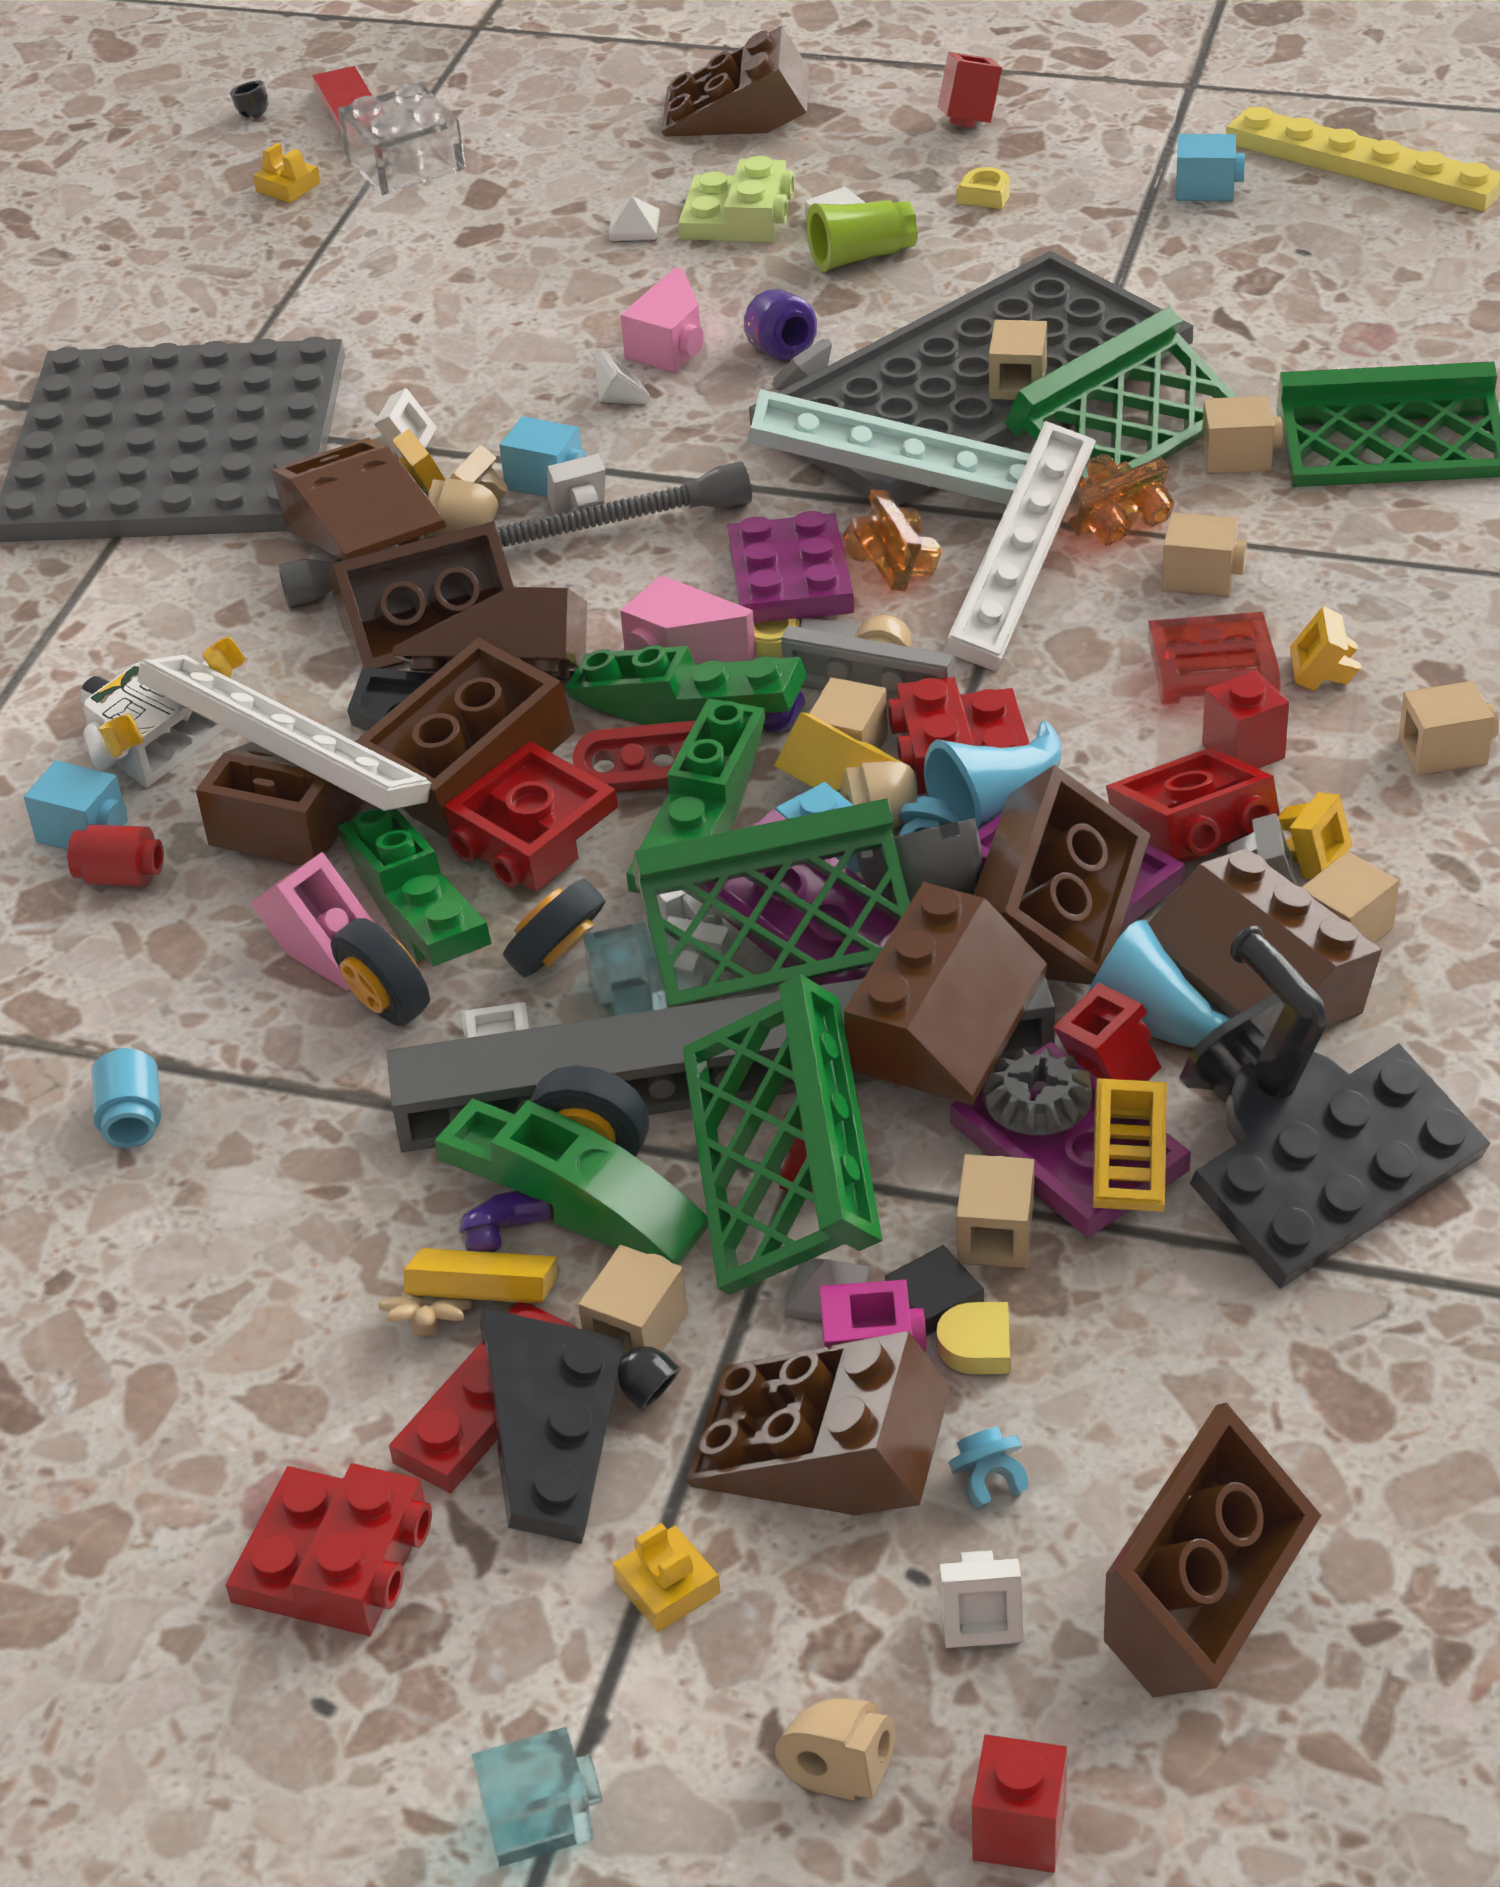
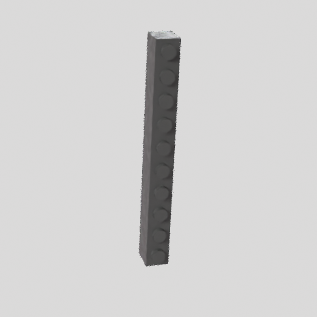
M1046 977L1043 978L999 1058L1014 1060L1020 1047L1031 1055L1050 1042L1055 1044V1030L1053 1028L1055 1025V1005ZM863 979L819 985L839 998L843 1022L844 1010ZM780 991L386 1050L391 1103L400 1151L402 1153L435 1148V1139L472 1098L515 1114L527 1100H531L541 1078L557 1068L574 1065L599 1068L623 1079L639 1093L648 1108V1115L691 1109L682 1047L780 1000ZM785 1023L770 1030L758 1052L759 1055L774 1061L787 1036ZM729 1049L707 1060L711 1085L718 1088L736 1052ZM753 1062L735 1097L742 1101L753 1099L769 1068ZM852 1071L855 1084L882 1080ZM786 1077L777 1095L796 1093L795 1081Z

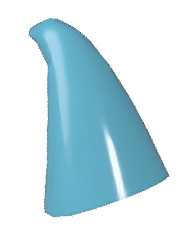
M1045 720L1038 726L1036 739L1026 746L998 748L936 739L929 746L925 756L924 780L927 796L949 803L952 806L951 812L957 815L961 821L975 818L977 829L979 830L1003 812L1008 795L1053 765L1059 767L1061 761V740L1051 724Z
M1146 920L1134 922L1117 939L1088 990L1089 992L1099 982L1143 1004L1147 1014L1141 1020L1150 1030L1152 1037L1180 1046L1195 1048L1206 1035L1231 1019L1229 1016L1212 1010L1210 1004L1184 978Z

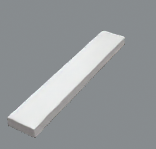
M1045 421L949 633L943 652L997 672L1091 456L1096 440Z
M186 655L149 659L140 662L137 682L384 811L426 803L428 801L431 782L427 781V778Z

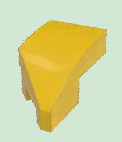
M800 712L774 766L813 788L826 782L834 790L840 792L846 767H861V763L901 761L867 742L857 741L812 714Z

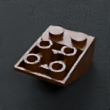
M780 26L770 32L767 30L760 31L753 35L743 47L731 53L728 51L721 52L714 56L707 66L692 74L691 72H684L674 78L666 91L662 133L664 136L769 133L807 113L809 68L784 28Z
M369 437L271 469L287 531L342 560L378 552L394 545L401 546L428 539L429 533L446 528L444 518L390 447Z
M509 587L393 646V656L409 662L410 670L435 674L477 637H480L556 679H569V669H577L586 654L587 601L569 588Z
M254 742L223 752L196 789L208 845L300 865L305 864L322 852L324 854L327 853L339 835L337 825L349 821L363 800Z
M909 1331L723 1366L686 1481L694 1488L850 1515L918 1506L921 1503L951 1388Z

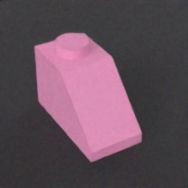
M677 267L672 269L620 315L624 357L626 359L676 373L702 349L703 330L700 327L699 305L684 269Z
M660 575L620 610L624 651L639 650L653 645H659L663 648L688 646L695 664H702L711 660L722 662L749 661L756 656L753 610Z
M322 852L291 872L249 904L287 955L347 991L350 988L346 984L333 957L330 943L337 932L349 922L357 918H367L370 921L372 919Z

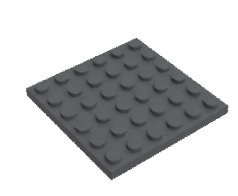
M309 337L302 341L260 339L253 343L229 344L223 341H211L203 345L180 346L174 343H161L154 347L128 348L124 345H112L105 349L79 350L75 347H63L56 351H47L0 494V542L287 531L271 469L326 451L345 359L342 339H325L322 337Z

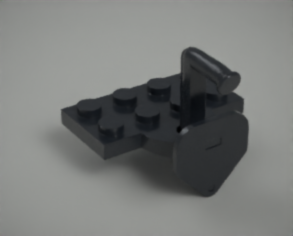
M1251 925L1240 931L1234 938L1230 947V957L1236 963H1246L1273 991V994L1224 1022L1206 1035L1190 1053L1179 1079L1187 1088L1215 1091L1225 1103L1228 1130L1237 1143L1232 1148L1196 1169L1189 1184L1279 1289H1281L1483 1157L1491 1143L1400 1043L1350 1074L1329 1057L1314 1052L1327 1024L1323 1001L1283 955L1264 938L1263 931L1258 926Z

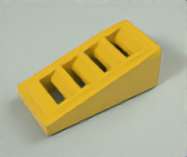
M1097 1078L1094 1111L1093 1208L1164 1212L1167 1082ZM1110 1118L1149 1120V1126L1110 1124ZM1110 1138L1149 1140V1147L1110 1144ZM1109 1159L1149 1161V1168L1109 1166ZM1109 1180L1149 1182V1190L1109 1188Z

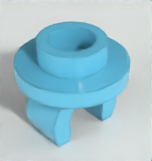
M921 796L916 799L915 803H907L901 807L899 818L905 825L900 835L949 823L961 822V820L951 812L952 806L949 803L938 798Z
M993 1427L972 1434L957 1442L961 1454L951 1459L948 1464L952 1474L971 1470L966 1480V1493L976 1509L986 1507L991 1502L989 1491L985 1486V1477L988 1473L1002 1475L1007 1480L1013 1497L1022 1494L1027 1489L1028 1478L1025 1469L1016 1459L1008 1456L1022 1448L1018 1435L1003 1438L999 1427Z

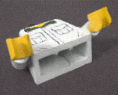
M227 636L213 643L202 653L205 661L201 664L230 678L233 673L232 670L243 665L247 660L233 639ZM135 663L112 681H108L100 676H93L84 683L80 692V702L83 706L87 722L83 738L91 762L97 769L106 771L116 765L139 784L148 788L225 730V727L137 682L140 663Z

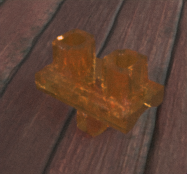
M1106 454L1091 458L1087 467L1088 477L1079 481V512L1070 518L1069 525L1077 535L1092 530L1107 547L1121 541L1130 533L1133 520L1128 514L1134 511L1150 527L1167 521L1175 505V501L1164 485L1170 469L1161 456L1134 468H1131L1130 464L1126 461L1117 464Z
M872 489L869 496L872 505L870 515L853 518L843 533L842 543L845 551L853 560L860 562L872 560L891 590L906 591L911 575H934L942 548L935 538L919 537L922 529L921 517L914 508L897 507L886 490Z

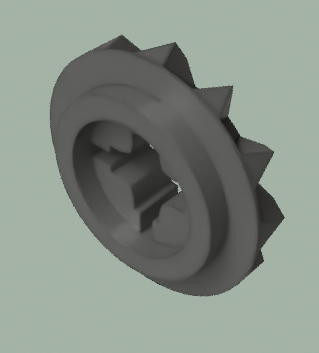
M1020 1047L1014 1060L998 1058L993 1073L988 1075V1079L983 1086L984 1105L990 1116L1009 1130L1026 1135L1056 1134L1075 1126L1088 1113L1092 1104L1090 1072L1078 1069L1074 1055L1056 1059L1049 1047L1040 1055H1030ZM1043 1081L1047 1083V1086L1042 1089L1041 1094H1037L1036 1100L1031 1101V1093L1028 1092V1089L1033 1087L1034 1082Z

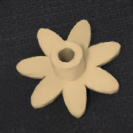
M402 1292L401 1297H391L379 1302V1309L388 1311L387 1321L398 1322L411 1319V1333L419 1336L437 1334L439 1332V1319L450 1321L464 1320L463 1310L471 1308V1301L468 1299L429 1296L424 1298V1296L408 1295V1293Z

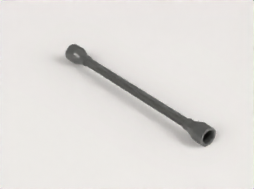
M740 461L717 466L700 478L684 482L679 488L674 487L673 490L668 488L666 491L661 490L660 493L655 491L653 495L652 493H647L646 496L641 494L640 498L638 496H634L633 499L628 497L626 500L621 499L620 502L615 500L613 503H601L600 507L598 505H594L593 508L588 506L587 509L581 508L580 511L578 509H575L573 512L567 511V514L561 512L560 516L558 514H554L553 517L548 515L547 518L541 517L540 520L535 518L533 522L532 520H527L526 523L521 521L520 525L514 523L513 526L508 524L506 528L505 526H500L499 529L498 527L496 528L501 545L508 547L509 543L512 546L516 542L518 544H521L523 541L527 543L529 539L535 541L536 537L538 540L542 539L543 536L548 538L549 534L553 537L556 536V533L561 535L563 532L565 534L569 533V531L575 532L576 528L580 531L583 527L585 529H588L589 526L592 528L596 527V524L601 526L603 523L605 525L609 524V522L615 523L616 519L620 522L623 518L628 520L629 517L633 519L636 515L638 517H641L643 514L645 516L649 515V512L655 514L656 511L660 513L662 510L668 511L669 508L673 510L676 507L681 508L682 504L684 507L688 506L689 509L699 506L726 509L751 503V483L744 463ZM305 558L278 564L288 607L317 601L332 591L328 579L329 571L333 563L343 560L338 559L328 562Z

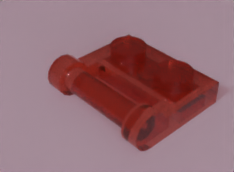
M1263 612L1148 621V643L1158 680L1161 705L1180 704L1181 698L1205 696V688L1257 670L1280 692L1279 665ZM1254 666H1255V669H1245V668H1248V667H1254ZM1229 668H1231V669H1243V670H1230V671H1217V672H1205V673L1186 674V673H1190V672H1192V671H1204V670H1216V669H1229Z

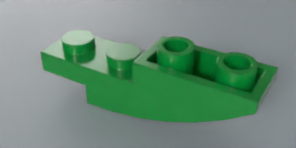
M653 645L639 650L612 652L611 650L602 649L585 654L569 681L566 691L569 698L596 710L625 720L653 725L695 721L708 698L765 708V713L788 712L791 710L807 674L801 657L775 658L765 656L749 661L722 662L711 660L702 664H695L688 646L663 648L659 645Z
M707 699L667 774L669 794L639 850L732 830L757 753L765 720V708L738 704L732 701ZM632 861L626 873L628 891L640 894L636 887Z
M378 807L368 808L358 813L355 819L337 825L340 837L371 896L416 962L427 958L434 967L492 944L487 922L441 873L436 851L397 809L384 811Z
M472 1098L435 1139L437 1160L552 1204L555 1225L616 1249L623 1245L645 1254L660 1255L671 1263L679 1265L709 1227L707 1215L651 1167L595 1131L529 1100L515 1114Z

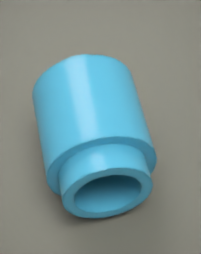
M130 1048L116 1049L99 1057L91 1069L93 1114L96 1128L102 1133V1137L106 1142L116 1147L131 1148L145 1144L154 1136L155 1130L161 1121L158 1067L155 1060L142 1051Z

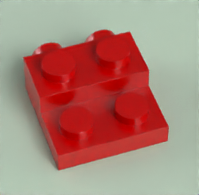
M955 677L925 678L915 682L897 684V699H889L887 701L891 734H902V736H897L898 759L909 765L915 772L917 795L927 794L924 780L925 756L929 746L936 739L998 748L1026 746L1030 743L1013 688L985 689L975 693L960 694Z
M529 741L444 805L449 828L448 841L452 850L463 861L470 863L478 857L490 864L496 878L506 887L514 888L521 883L537 892L579 859L576 840L618 808L616 789Z
M1211 747L1106 785L1109 804L1125 816L1140 823V827L1151 834L1148 841L1149 844L1180 862L1197 860L1204 855L1212 853L1222 843L1235 842L1253 833L1252 819L1277 813V816L1280 815L1273 775Z
M354 1463L350 1464L344 1478L287 1466L226 1583L230 1602L371 1637L384 1608H393L399 1598L403 1584V1567L412 1548H420L424 1544L430 1530L432 1507L430 1503L425 1502L421 1479Z

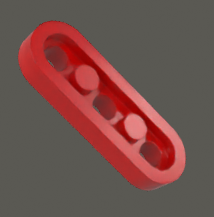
M696 720L592 731L583 736L576 744L573 752V764L575 767L616 789V793L669 788L667 774ZM662 754L669 755L674 759L670 765L665 767L655 765L653 760ZM602 760H609L614 763V767L608 772H598L594 769L595 764Z

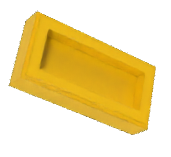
M420 1248L404 1268V1293L414 1296L540 1304L557 1281V1256Z

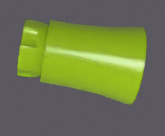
M891 200L855 204H812L807 215V237L812 259L821 272H827L849 263L895 254L903 248L915 246L918 240L916 213L910 201L892 202Z

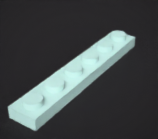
M760 389L748 443L1008 505L1030 457L1029 453Z

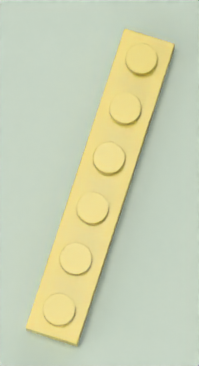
M1247 107L1226 127V134H1236V147L1485 212L1500 196V172L1491 170L1485 164L1475 162L1464 163L1445 158L1439 152H1422L1406 148L1393 140L1379 141L1360 136L1350 129H1333L1315 124L1311 119L1291 118L1275 114L1265 107Z

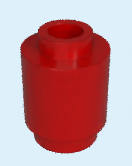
M91 824L85 830H75L72 833L67 852L68 868L73 878L84 879L88 885L147 887L151 883L153 876L161 873L164 862L163 845L160 839H155L151 828L148 826Z

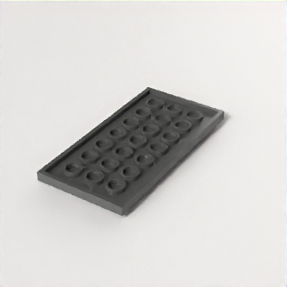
M1048 251L777 393L1006 447L1029 433L1027 432L1017 438L1004 423L1014 400L989 399V351L995 320L1047 321V375L1163 309L1066 258ZM1183 320L1177 333L1190 345L1193 343L1194 325ZM1172 353L1169 354L1168 356L1162 358L1161 360L1166 359L1167 357H1169L1170 355H1172ZM756 404L749 407L750 425H752ZM802 456L889 511L931 488V486Z

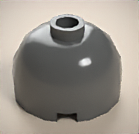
M975 818L893 837L910 903L923 882L969 894L979 880L982 867V850ZM879 848L855 853L861 876L872 891L876 890L886 874ZM888 884L881 896L893 903Z

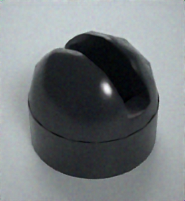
M263 81L246 82L230 91L234 107L244 117H260L268 108V93Z
M650 1346L636 1347L626 1353L619 1364L618 1380L621 1391L638 1409L644 1411L667 1390L678 1376L681 1367L659 1349Z

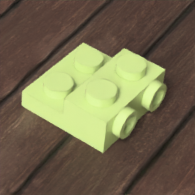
M753 156L748 159H739L734 175H726L717 171L707 172L702 175L694 174L678 222L680 240L774 243L779 224H786L787 199L792 200L794 196V171L786 170V160H772L766 156Z

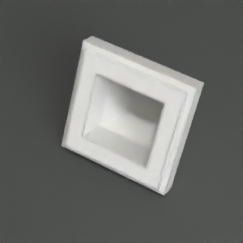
M631 196L612 211L609 241L657 240L660 209Z
M598 350L594 354L600 403L646 405L651 400L648 391L630 369L604 350Z

